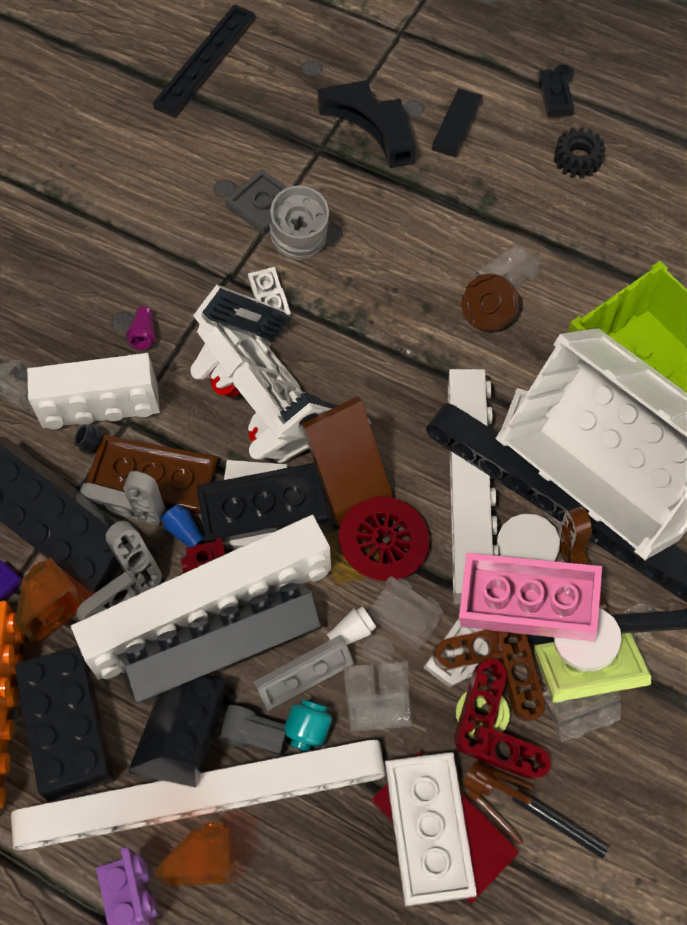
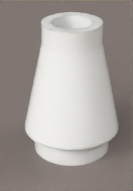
M362 606L357 610L353 608L332 631L327 633V636L331 640L341 635L346 645L372 635L370 632L377 627Z

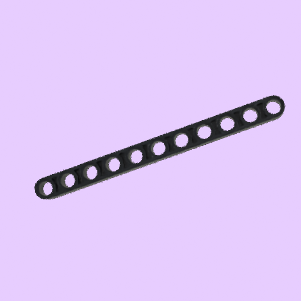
M449 403L443 404L427 425V434L434 441L560 522H562L566 510L582 506L552 480L547 481L539 475L540 471L510 446H504L495 438L499 433L457 406ZM589 515L592 525V533L589 539L591 542L687 603V553L673 544L644 560L635 553L636 549L605 523L602 521L597 522Z

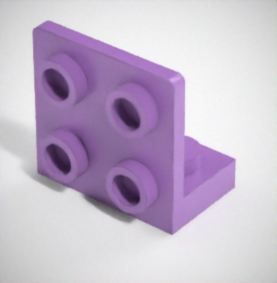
M128 846L121 848V860L96 867L107 924L155 925L153 918L158 916V909L154 895H149L146 889L145 882L150 880L147 862L145 859H141L140 854H136Z

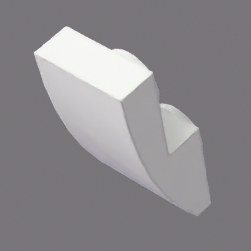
M275 267L249 273L248 280L254 298L278 307L288 316H291Z

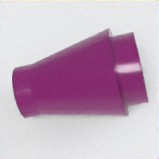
M139 307L127 331L128 343L134 349L146 350L155 341L153 311L150 308Z

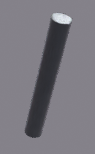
M518 788L517 791L530 797L533 802L528 805L514 797L512 798L513 802L601 859L605 857L609 846Z

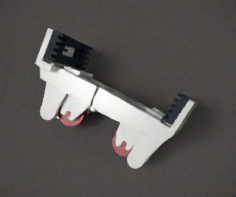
M216 284L193 315L200 324L197 333L205 344L191 366V375L195 379H211V386L216 394L234 397L241 393L256 412L248 426V434L252 442L249 447L250 456L258 460L271 458L278 463H286L309 449L301 424L338 405L321 401L318 396L302 392L298 382L269 348L272 345L269 340L275 341L274 335L279 336L277 331H282L283 328L281 326L286 327L287 325L285 321L291 320L282 309Z

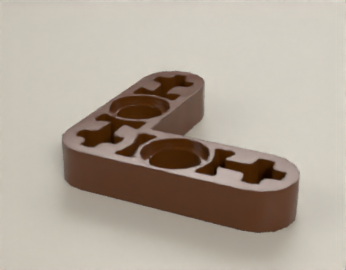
M583 506L566 510L558 536L560 538L559 549L565 563L590 565L585 550L592 533V525L589 515ZM600 589L599 608L607 612L606 602Z
M483 630L447 638L434 647L432 653L434 663L443 670H454L472 666L487 659H499L507 673L505 685L514 715L522 721H532L544 713L545 700L526 634L509 632L511 637H516L518 640L513 645L515 655L521 652L523 656L508 661L507 656L513 654L512 646L505 644L503 640L508 636V632ZM474 639H482L487 643L488 652L485 656L480 657L473 653L471 645ZM445 646H448L449 651L459 650L464 647L465 654L452 658V663L449 662L448 658H442L441 653L446 650ZM514 664H521L526 668L527 678L524 682H518L513 678L511 669ZM531 685L532 690L525 691L527 699L535 703V708L531 709V715L529 710H523L521 704L526 701L524 691L518 694L516 689Z

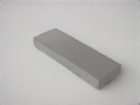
M339 635L253 681L266 710L270 711L354 665L345 640Z

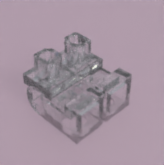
M408 661L377 664L379 695H376L373 664L343 667L351 732L412 727Z

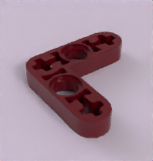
M484 660L475 667L472 673L455 731V746L464 755L525 779L533 780L544 777L549 772L551 766L550 757L545 750L492 729L507 673L503 664L498 660ZM491 668V673L496 679L488 683L486 691L478 690L477 688L481 689L486 686L488 679L487 675L483 674V671ZM477 697L484 699L488 704V712L485 716L478 715L473 709V701ZM475 723H483L484 726H477L474 731V738L478 740V743L471 745V747L468 746L469 740L465 738V734L472 732ZM499 741L506 743L510 749V756L506 761L500 760L495 754V745ZM519 756L525 759L535 756V762L539 764V768L531 771L532 765L523 760L516 761Z

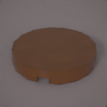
M491 273L479 275L470 281L461 301L462 311L467 321L478 329L490 332L501 330L510 324L516 316L519 306L518 292L512 282L503 276Z

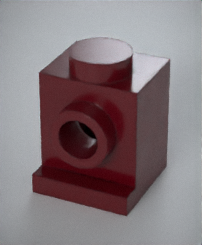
M217 538L215 542L186 547V557H181L183 574L225 555L222 538ZM208 559L206 562H199L200 560Z

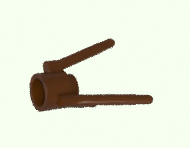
M475 761L462 783L463 786L469 789L467 797L477 802L517 844H522L523 839L481 795L484 794L488 797L495 787L530 805L533 802L530 797L498 781V779L530 791L533 790V785L497 771L487 764L483 766Z

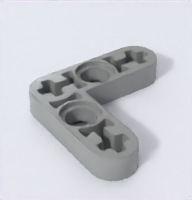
M129 472L123 487L124 492L92 483H83L79 492L107 513L152 525H159L166 508L156 481L151 476L141 472Z
M119 521L113 524L106 533V541L125 572L79 606L76 613L79 621L91 617L93 613L102 612L158 586L162 579V573L140 534L127 521ZM123 536H125L126 540L128 541V543L125 545L121 543V538ZM141 552L135 561L128 563L129 558L133 554ZM144 569L147 571V576L145 578L140 573ZM126 590L121 598L113 600L118 592Z

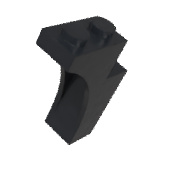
M368 80L317 89L319 114L344 119L364 129L380 145L389 168L415 164L416 144L401 98L375 103Z

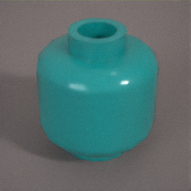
M302 699L301 703H294L291 706L284 727L286 736L292 739L290 746L309 752L311 746L321 747L324 745L332 722L331 716L326 712L328 707L306 699Z

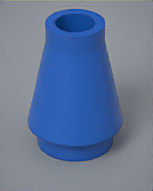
M178 504L162 517L161 521L165 524L164 529L187 547L204 543L205 538L197 527L188 508H183Z

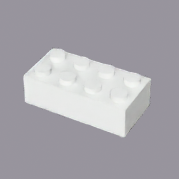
M149 353L27 368L28 400L42 428L59 429L66 425H89L96 421H119L127 417H148L152 414L160 413L158 383Z

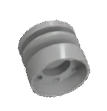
M300 185L287 187L279 192L272 201L270 209V238L272 245L281 255L295 260L308 259L318 254L325 245L329 208L327 201L318 191L311 187Z

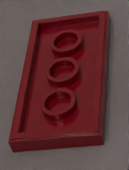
M419 751L414 757H420L424 755ZM387 783L371 799V802L393 824ZM460 792L477 894L476 897L464 898L471 905L520 852Z

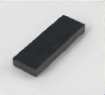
M458 88L434 139L432 151L457 158L480 107L483 95Z

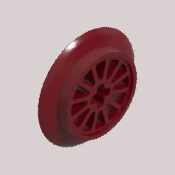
M372 497L357 503L346 513L339 529V544L344 558L357 572L371 579L393 581L412 574L420 567L428 552L429 534L420 514L407 503L391 497ZM377 518H384V526L380 525ZM389 519L396 522L392 527L388 526ZM369 520L372 521L374 528L367 523ZM399 526L404 528V530L396 532ZM362 528L367 533L359 532V529ZM379 535L383 538L387 536L390 538L388 545L384 542L380 544L377 542ZM408 537L409 541L401 540V538ZM357 540L367 541V542L362 543V544H358ZM372 548L367 555L363 554L362 551ZM400 548L408 549V552L405 553ZM375 553H379L378 562L371 560ZM392 553L399 557L400 560L396 561ZM383 554L386 555L389 563H382Z

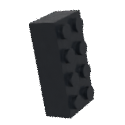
M79 645L15 663L14 666L38 794L49 802L115 782L91 670L84 660Z

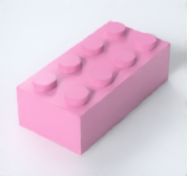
M466 553L459 612L461 627L595 642L598 628L602 566Z

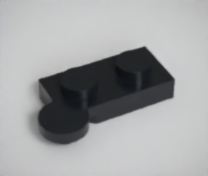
M567 64L556 66L554 71L551 69L539 70L538 80L547 117L573 114L574 104L568 82L573 79L574 70Z

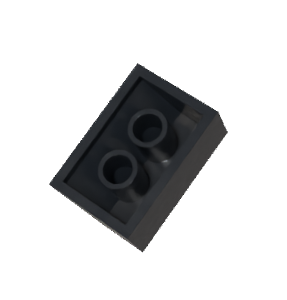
M201 676L159 693L130 764L129 773L196 788L224 707V680Z

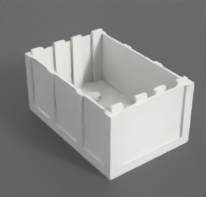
M599 328L560 334L553 344L555 349L506 428H502L495 439L502 445L510 446L540 471L539 475L547 481L552 480L589 510L588 514L597 522L602 521L632 545L636 549L635 553L646 560L678 542L687 531V393Z

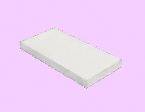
M453 752L385 761L405 906L476 897Z

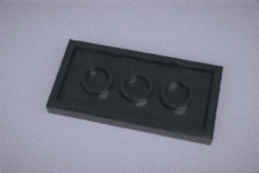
M315 463L196 485L206 543L215 542L217 538H222V541L226 542L276 532L312 514L317 523L329 521L321 479Z

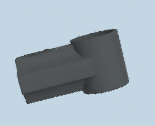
M229 705L217 739L231 746L239 748L249 746L281 756L287 736L284 724L258 717L249 709Z

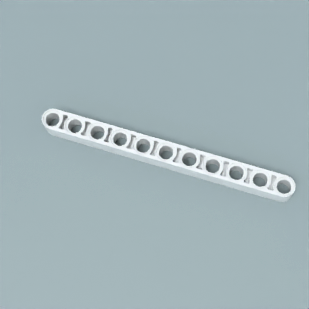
M378 740L362 741L204 772L200 774L196 788L159 781L18 809L11 812L13 849H34L378 780L386 776L380 742Z

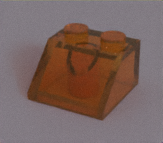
M51 558L35 564L29 570V573L23 577L15 623L34 647L76 616L77 609L83 603L74 585Z
M223 823L202 824V829L192 830L155 869V878L166 887L236 883V840L230 829L223 828Z

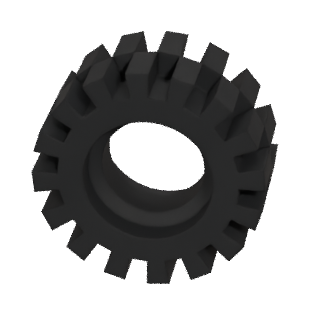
M575 127L570 128V132L564 131L562 136L560 135L554 154V163H557V169L563 168L562 173L564 175L570 172L571 178H575V174H579V179L584 178L585 174L590 177L593 175V172L596 173L599 167H601L605 152L604 140H599L600 135L598 133L592 135L593 130L591 129L584 132V127H579V131H576ZM582 150L588 155L577 156L570 151Z

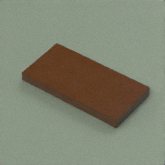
M358 396L301 424L332 513L339 527L346 513L357 503L372 497L393 498L363 401Z
M102 435L86 483L124 492L123 487L129 472H141L151 476L156 481L166 508H173L180 504L183 508H188L189 512L201 514L196 485L213 482L219 460L218 456Z

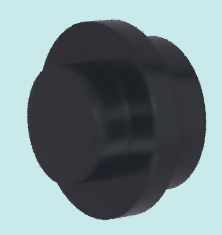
M83 424L75 435V446L79 447V450L83 453L95 450L101 442L100 429L94 424Z

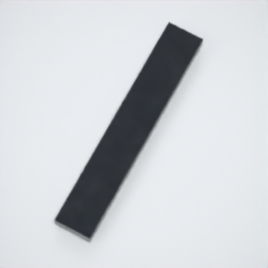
M234 4L153 102L154 109L176 119L256 20L255 13Z

